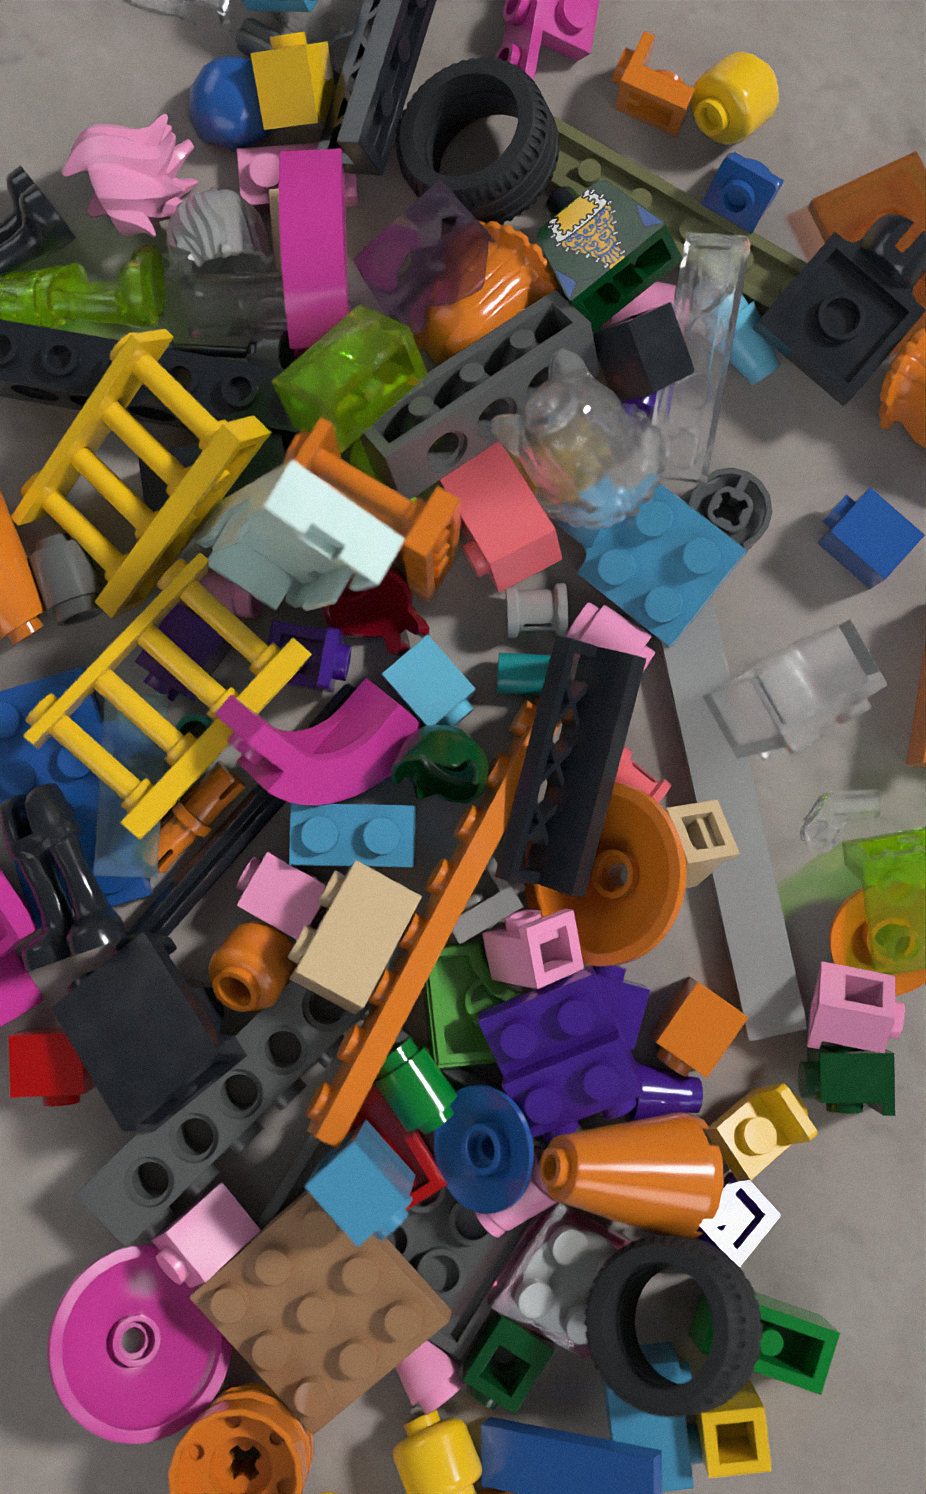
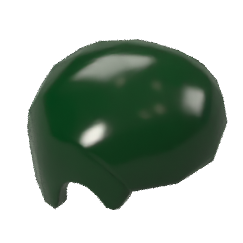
M439 724L424 726L410 734L399 749L392 763L391 770L392 782L399 784L405 778H408L414 786L415 797L419 800L432 795H438L449 802L466 804L484 793L489 775L487 757L478 743L460 728Z

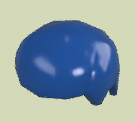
M235 56L216 58L201 68L190 87L188 118L199 139L204 143L213 142L227 147L233 152H237V149L247 148L263 142L272 130H264L251 61Z

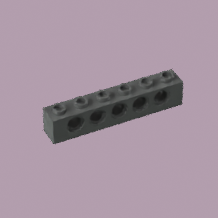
M291 981L284 987L280 997L273 1006L263 1008L235 1036L247 1054L246 1058L155 1132L136 1133L75 1196L125 1248L140 1234L150 1242L176 1216V1213L169 1206L185 1190L193 1198L197 1196L220 1172L213 1162L228 1147L236 1154H239L263 1130V1127L256 1119L272 1104L280 1111L290 1104L307 1086L300 1076L316 1060L323 1068L327 1067L336 1058L340 1044L345 1037L343 1033L359 1017L365 1021L373 1004L367 1001L364 1008L356 1014L345 1010L342 1016L328 1019L322 1017L314 1007L315 993ZM289 1031L296 1035L302 1047L301 1056L293 1061L279 1059L271 1048V1038L274 1033ZM237 1074L250 1077L257 1087L256 1101L252 1103L236 1101L228 1090L229 1078ZM191 1118H199L206 1121L213 1131L212 1144L199 1146L192 1143L185 1132L186 1121ZM155 1162L163 1166L169 1176L168 1187L158 1189L148 1185L142 1175L143 1163Z

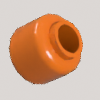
M258 921L244 922L233 929L213 953L208 965L209 980L216 997L228 1008L239 1012H260L263 1008L273 1006L280 997L284 987L292 981L289 978L297 963L287 958L293 947L292 941L281 930L270 924Z

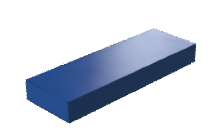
M489 1417L481 1424V1482L484 1487L516 1494H662V1452L659 1449L495 1417Z

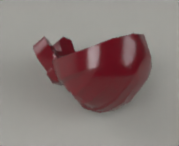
M393 562L389 565L379 585L354 591L350 588L354 574H352L336 603L321 607L326 623L330 627L341 629L343 635L352 638L383 636L388 653L402 657L410 650L407 631L420 637L429 635L430 628L427 622L412 606L413 596L404 574Z

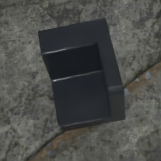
M671 302L631 315L593 333L597 358L612 398L616 403L653 394L694 372V365Z

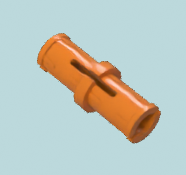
M217 761L200 783L185 798L181 797L171 808L172 812L136 847L138 853L149 865L154 867L158 864L156 866L157 871L165 873L198 836L206 837L213 829V826L210 825L212 821L247 787L244 781L230 767L226 770L227 766L223 762Z

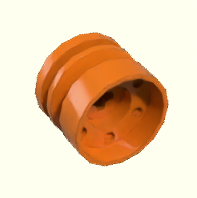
M253 1381L232 1384L216 1394L204 1412L200 1413L190 1424L188 1430L177 1444L168 1472L170 1494H302L315 1454L313 1435L266 1383ZM253 1446L260 1453L257 1460L250 1456L243 1461L237 1455L240 1448L247 1451Z

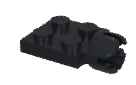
M887 214L880 217L860 241L854 243L843 239L834 232L753 327V330L842 406L846 405L926 311L913 296L914 286L926 273V233L922 231L909 248H906L903 253L900 252L895 245L914 222L898 214Z

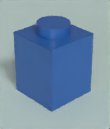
M870 487L855 501L846 494L822 520L830 529L817 543L865 586L871 589L886 580L925 534Z

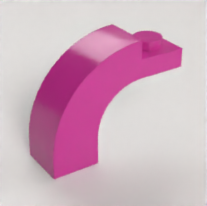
M341 149L280 151L279 155L280 248L290 349L294 350L297 371L309 374L356 373V354L347 264V199Z
M367 678L363 680L346 702L331 717L305 730L285 731L275 728L232 694L215 713L234 731L226 741L242 754L236 762L269 793L287 802L300 805H325L355 797L376 786L391 775L392 763L407 737L424 727L405 708Z

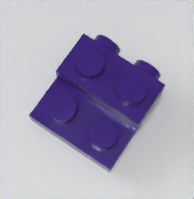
M593 966L479 1012L478 1023L503 1074L502 1086L504 1091L523 1113L532 1138L543 1135L546 1142H551L558 1135L575 1132L579 1127L578 1120L598 1112L606 1120L621 1117L636 1106V1097L644 1095L642 1075Z

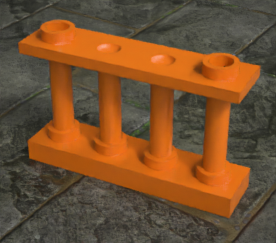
M320 417L311 433L302 430L296 436L286 454L284 464L293 460L402 536L404 541L394 559L405 564L404 571L407 575V583L411 594L429 604L459 555L461 499L439 486L435 489L428 503L420 498L415 502L405 498L343 461L333 423Z

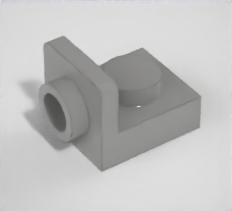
M493 855L486 869L498 887L499 892L489 897L483 887L471 894L452 931L459 944L523 907L517 895L527 890L524 883L508 882L494 877L498 863Z

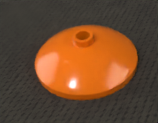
M615 782L585 897L570 896L538 884L524 883L527 889L525 890L529 910L541 911L542 917L563 909L573 910L583 964L591 966L621 965L637 960L650 952L664 939L674 924L682 905L686 886L684 849L679 833L668 813L655 799L644 791L624 783ZM532 840L527 845L524 867L527 865ZM624 865H626L628 871L625 884L621 879V870Z

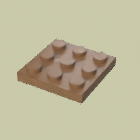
M308 1190L262 1228L254 1238L207 1282L197 1285L189 1296L194 1304L312 1435H315L450 1321L452 1313L447 1304L387 1238L379 1241L372 1234L357 1247Z

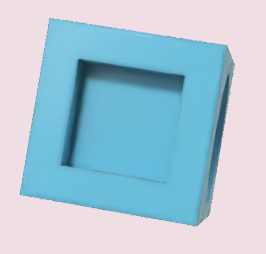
M428 634L382 673L384 680L424 726L439 724L455 727L474 710L468 700L475 695L476 689Z

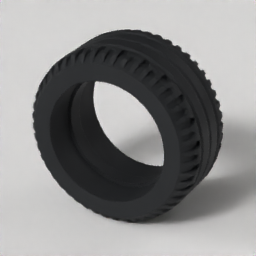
M478 57L477 59L469 58L467 61L461 60L459 63H452L450 66L442 68L438 73H434L431 78H428L406 104L407 108L402 112L396 132L398 164L404 179L423 206L443 223L455 228H465L470 223L477 221L485 222L486 224L494 221L504 225L506 221L510 222L514 217L521 216L524 210L530 209V205L535 204L537 198L541 197L544 189H547L549 186V181L553 178V172L556 170V162H558L559 158L557 125L537 84L515 64L499 58L494 59L493 57L486 59L484 57ZM492 115H508L518 119L517 128L509 146L492 164L480 171L463 176L439 174L445 149L453 137L465 126L475 120Z
M667 1235L648 1236L633 1241L619 1249L618 1252H615L604 1263V1267L598 1271V1275L593 1280L594 1286L590 1288V1294L586 1301L588 1309H585L586 1319L584 1326H587L585 1337L588 1341L587 1347L592 1352L590 1357L594 1361V1367L601 1372L599 1376L605 1381L607 1387L612 1389L613 1393L622 1401L641 1412L654 1416L680 1417L716 1409L727 1403L728 1400L732 1399L743 1388V1385L748 1381L755 1369L754 1365L757 1363L761 1351L760 1341L763 1337V1323L760 1322V1317L762 1315L759 1302L754 1296L756 1293L749 1279L745 1277V1273L738 1264L725 1252L699 1239ZM670 1266L680 1268L698 1283L708 1300L713 1318V1340L709 1355L697 1374L685 1383H675L665 1378L650 1365L640 1348L635 1328L637 1303L644 1287L653 1276Z

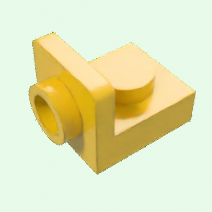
M784 1083L752 1089L709 1126L710 1129H705L712 1143L719 1145L722 1158L738 1182L751 1181L791 1144L810 1142L818 1134V1131L808 1117L806 1105Z

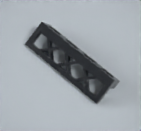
M363 0L317 150L338 149L340 145L345 152L342 153L344 173L383 176L437 0Z
M556 635L494 877L508 882L538 884L570 896L585 897L647 658ZM574 654H579L580 658L575 678L570 684L568 678ZM561 720L562 728L559 740L554 744L553 736L556 724ZM546 780L547 787L545 795L542 801L538 804L537 799L541 784ZM532 840L526 867H520L525 845Z

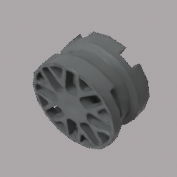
M733 467L718 469L703 477L686 500L688 505L746 550L751 549L768 529L773 512L770 494L762 481L748 471Z

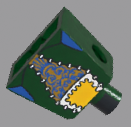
M607 180L596 181L580 195L570 186L560 187L546 201L545 211L551 219L539 228L536 237L566 297L572 306L591 322L592 332L596 331L684 260L666 224L658 216Z

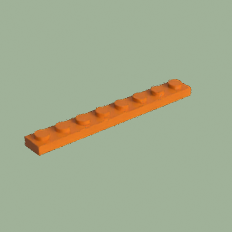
M540 698L536 699L533 703L526 700L516 713L509 727V731L516 736L506 755L498 752L489 764L488 789L479 806L476 807L471 804L460 818L453 834L460 841L450 860L442 858L432 871L425 886V890L431 893V896L421 915L414 912L397 943V946L401 947L402 951L392 970L384 968L368 999V1002L373 1004L362 1027L353 1024L340 1044L336 1058L343 1062L331 1085L323 1081L308 1105L305 1116L312 1119L306 1131L339 1149L508 825ZM561 720L556 724L554 735L562 722Z

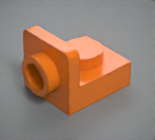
M644 31L635 51L625 47L615 68L612 82L619 85L615 109L678 137L687 118L695 88L686 85L679 76L670 71H655L647 67L655 35Z

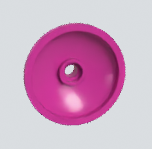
M154 1244L132 1245L127 1248L123 1247L111 1251L83 1269L70 1283L58 1302L51 1320L47 1339L48 1372L55 1394L63 1408L87 1431L101 1438L124 1444H141L161 1440L177 1433L192 1423L200 1413L204 1412L218 1393L225 1379L232 1355L233 1346L189 1298L195 1287L189 1288L185 1282L177 1284L167 1276L157 1262L156 1255L160 1251ZM135 1328L139 1335L138 1344L133 1350L126 1352L122 1347V1336L128 1329Z

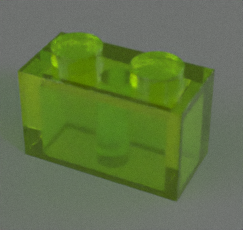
M359 304L272 381V384L295 428L311 433L320 417H323L333 423L339 451L342 453L424 379L428 373L410 327Z

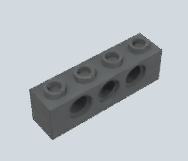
M553 290L353 421L372 469L390 489L411 500L600 374L591 322L561 294Z

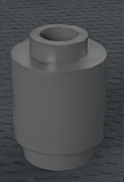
M68 533L55 534L38 541L35 544L37 551L28 557V562L47 614L55 616L58 626L78 624L100 615L103 610L95 603V600L103 588L91 556L80 546L76 539L72 540Z

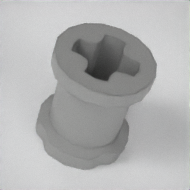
M556 583L554 589L518 590L513 585L505 590L507 638H517L518 633L523 631L555 630L557 635H567L568 600L565 583Z

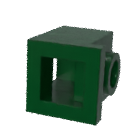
M821 1045L820 1049L807 1047V1061H800L798 1067V1086L801 1098H814L820 1103H826V1111L833 1113H862L863 1103H867V1106L882 1116H895V1060L893 1052L885 1049L884 1053L844 1045Z
M501 1298L495 1308L494 1315L462 1364V1381L468 1384L466 1389L469 1394L487 1408L496 1410L500 1405L515 1415L555 1352L552 1331L538 1325L532 1318L524 1316L520 1310ZM504 1347L515 1354V1357L508 1363H500L495 1360L493 1355L498 1348Z

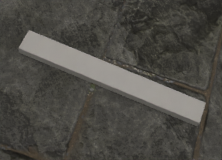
M712 597L674 646L669 647L659 638L658 642L693 802L698 803L718 799L740 852V855L735 859L724 861L710 874L739 1011L749 1017L743 1025L745 1039L754 1041L806 1030L808 1026Z

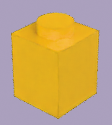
M304 31L270 37L272 50L250 53L264 130L326 121L335 93L328 41L307 44Z
M747 1381L743 1388L722 1406L708 1412L694 1414L702 1462L708 1478L772 1471L765 1407L751 1381Z

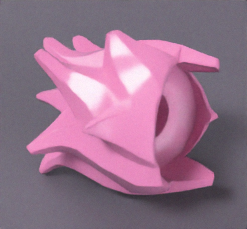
M166 114L161 115L148 127L140 129L100 123L87 127L75 140L71 148V154L62 170L64 177L87 170L94 189V194L87 208L89 216L91 218L109 216L121 235L133 236L147 233L155 238V232L161 228L160 221L170 219L176 212L177 205L182 202L179 198L199 184V181L194 178L183 179L175 177L188 155L194 149V145L188 139L175 146L176 135L171 132L172 126L167 124L168 116Z

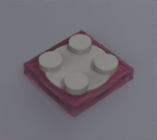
M558 1202L538 1214L488 1292L485 1300L491 1309L587 1360L591 1349L587 1347L588 1341L585 1337L587 1326H584V1321L586 1319L585 1309H588L586 1301L590 1294L589 1290L594 1286L593 1280L598 1275V1271L604 1267V1263L615 1252H618L619 1249L633 1242V1240L578 1208Z

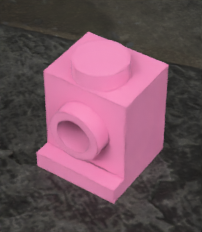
M563 909L546 917H542L539 910L517 911L505 917V922L497 923L491 930L482 933L491 980L539 989L584 969L574 911L571 909Z
M822 961L810 1002L807 1047L820 1049L821 1042L825 1041L884 1053L889 1038L897 1040L900 1038L904 1023L905 1004L895 1001V976Z

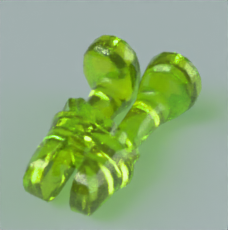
M156 244L142 245L132 252L130 261L121 266L119 279L112 281H89L84 266L78 263H72L65 267L55 265L43 269L12 272L0 279V319L47 328H58L59 325H65L67 321L74 322L76 318L145 329L156 328L158 326V318H163L165 313V275L162 258Z

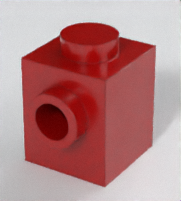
M62 1027L27 1028L8 1036L10 1098L43 1097V1106H67L80 1103V1095L86 1094L96 1087Z

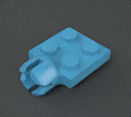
M593 470L583 477L574 486V489L598 507L597 510L593 513L576 500L573 503L566 497L556 519L560 528L579 542L587 553L584 564L577 571V574L666 645L672 647L743 559L748 550L655 478L650 476L642 487L632 491L628 490L608 473Z

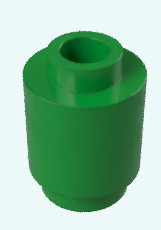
M410 1037L393 1045L373 1084L406 1132L413 1131L419 1127L422 1133L426 1135L440 1127L453 1116L454 1111L450 1104L456 1099L457 1094L424 1046L417 1048Z

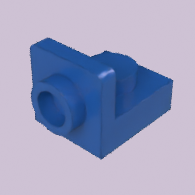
M736 152L728 153L722 161L701 205L752 234L774 201L785 180L772 174L760 161L745 158Z

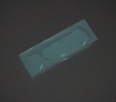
M137 693L167 720L168 695ZM105 699L102 747L141 782L147 778L156 785L164 776L165 752ZM100 779L94 876L158 879L161 820L140 841L120 823L129 814L121 807L124 800Z

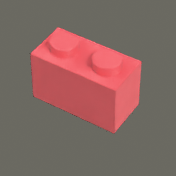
M500 440L438 481L442 489L461 499L460 528L468 540L466 544L462 545V549L470 566L478 578L488 574L499 593L562 560L555 527Z

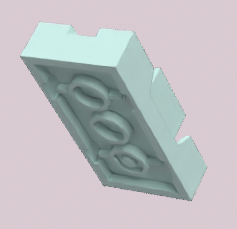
M291 460L222 499L210 515L195 542L203 548L213 546L207 558L209 560V568L271 609L277 610L285 596V602L292 607L298 608L302 606L304 610L309 611L335 604L352 574H354L350 588L354 591L379 585L402 545L404 538Z

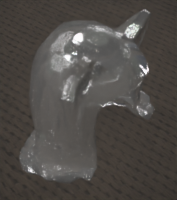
M563 348L558 349L552 355L549 365V378L528 396L517 414H499L489 422L493 435L498 442L509 452L519 456L520 463L525 472L538 487L536 499L546 515L552 519L559 518L561 522H569L570 526L575 528L582 526L589 530H597L602 527L608 528L616 522L621 523L625 520L626 516L634 517L640 512V504L642 502H649L654 496V490L661 483L659 475L665 471L666 464L663 458L667 451L665 441L661 436V430L651 424V420L647 417L646 412L639 410L637 405H622L612 390L593 378L582 358L576 353Z

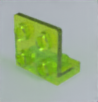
M926 827L843 841L844 864L862 882L872 969L875 972L889 975L925 969Z

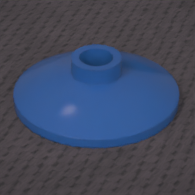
M486 1085L465 1087L456 1092L457 1097L450 1104L454 1111L453 1116L434 1131L436 1164L447 1182L446 1188L464 1207L481 1214L501 1212L512 1207L521 1199L531 1180L534 1165V1149L530 1129L519 1107L502 1091Z

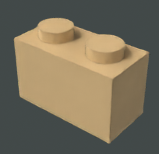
M357 860L350 867L346 875L335 870L317 902L319 905L327 908L317 929L315 930L305 925L287 957L297 963L289 979L353 1014L358 1013L366 1005L422 896Z

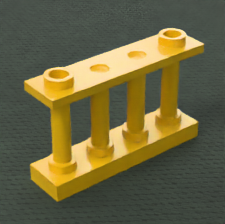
M166 329L140 333L132 332L124 336L114 346L110 353L112 364L42 470L32 475L25 482L20 491L23 499L11 515V519L18 526L51 516L73 539H76L80 546L106 571L104 578L108 583L95 600V603L110 618L145 604L156 589L158 580L176 562L271 434L254 415L231 422L226 420L218 422L158 363V360L174 338ZM142 384L200 439L199 448L203 452L192 466L185 468L126 410ZM111 430L168 485L166 493L170 497L161 510L153 512L95 454ZM81 475L137 529L135 537L138 539V542L130 553L123 555L66 498Z
M201 552L189 564L182 558L178 559L158 580L156 586L162 592L59 699L50 693L25 719L32 727L23 736L35 748L39 749L51 736L54 737L124 800L121 807L129 814L120 823L140 841L230 745L226 740L234 731L215 714L227 698L232 694L258 715L311 656V653L295 638H292L282 650L274 642L268 646L204 588L199 581L208 573L209 560ZM181 600L252 664L249 670L256 678L241 694L233 687H230L228 690L224 689L156 627ZM138 645L210 708L207 715L215 722L199 739L195 738L190 732L184 736L113 672ZM95 690L167 754L164 760L172 768L156 785L147 778L141 782L70 718L74 711Z

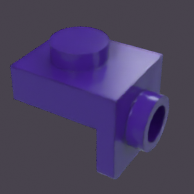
M272 620L268 646L274 642L282 650L292 638H295L311 653L307 662L286 685L333 694L336 680L346 681L352 654V646L343 644L344 635L341 629L328 627L327 630Z

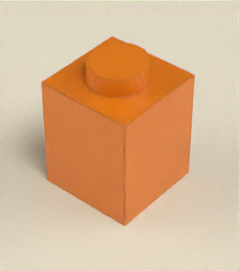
M689 976L649 1036L662 1046L655 1056L684 1077L693 1068L708 1078L749 1017Z

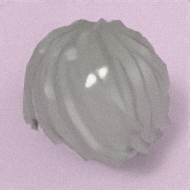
M211 187L208 191L190 193L188 199L179 203L176 207V212L170 217L167 227V250L162 253V256L170 262V266L164 268L167 280L171 282H186L188 285L203 278L206 281H210L215 278L226 259H228L230 267L236 273L239 272L241 277L247 273L245 278L248 281H252L258 271L263 277L270 275L274 251L266 226L259 212L236 192L227 189L216 190L214 187Z

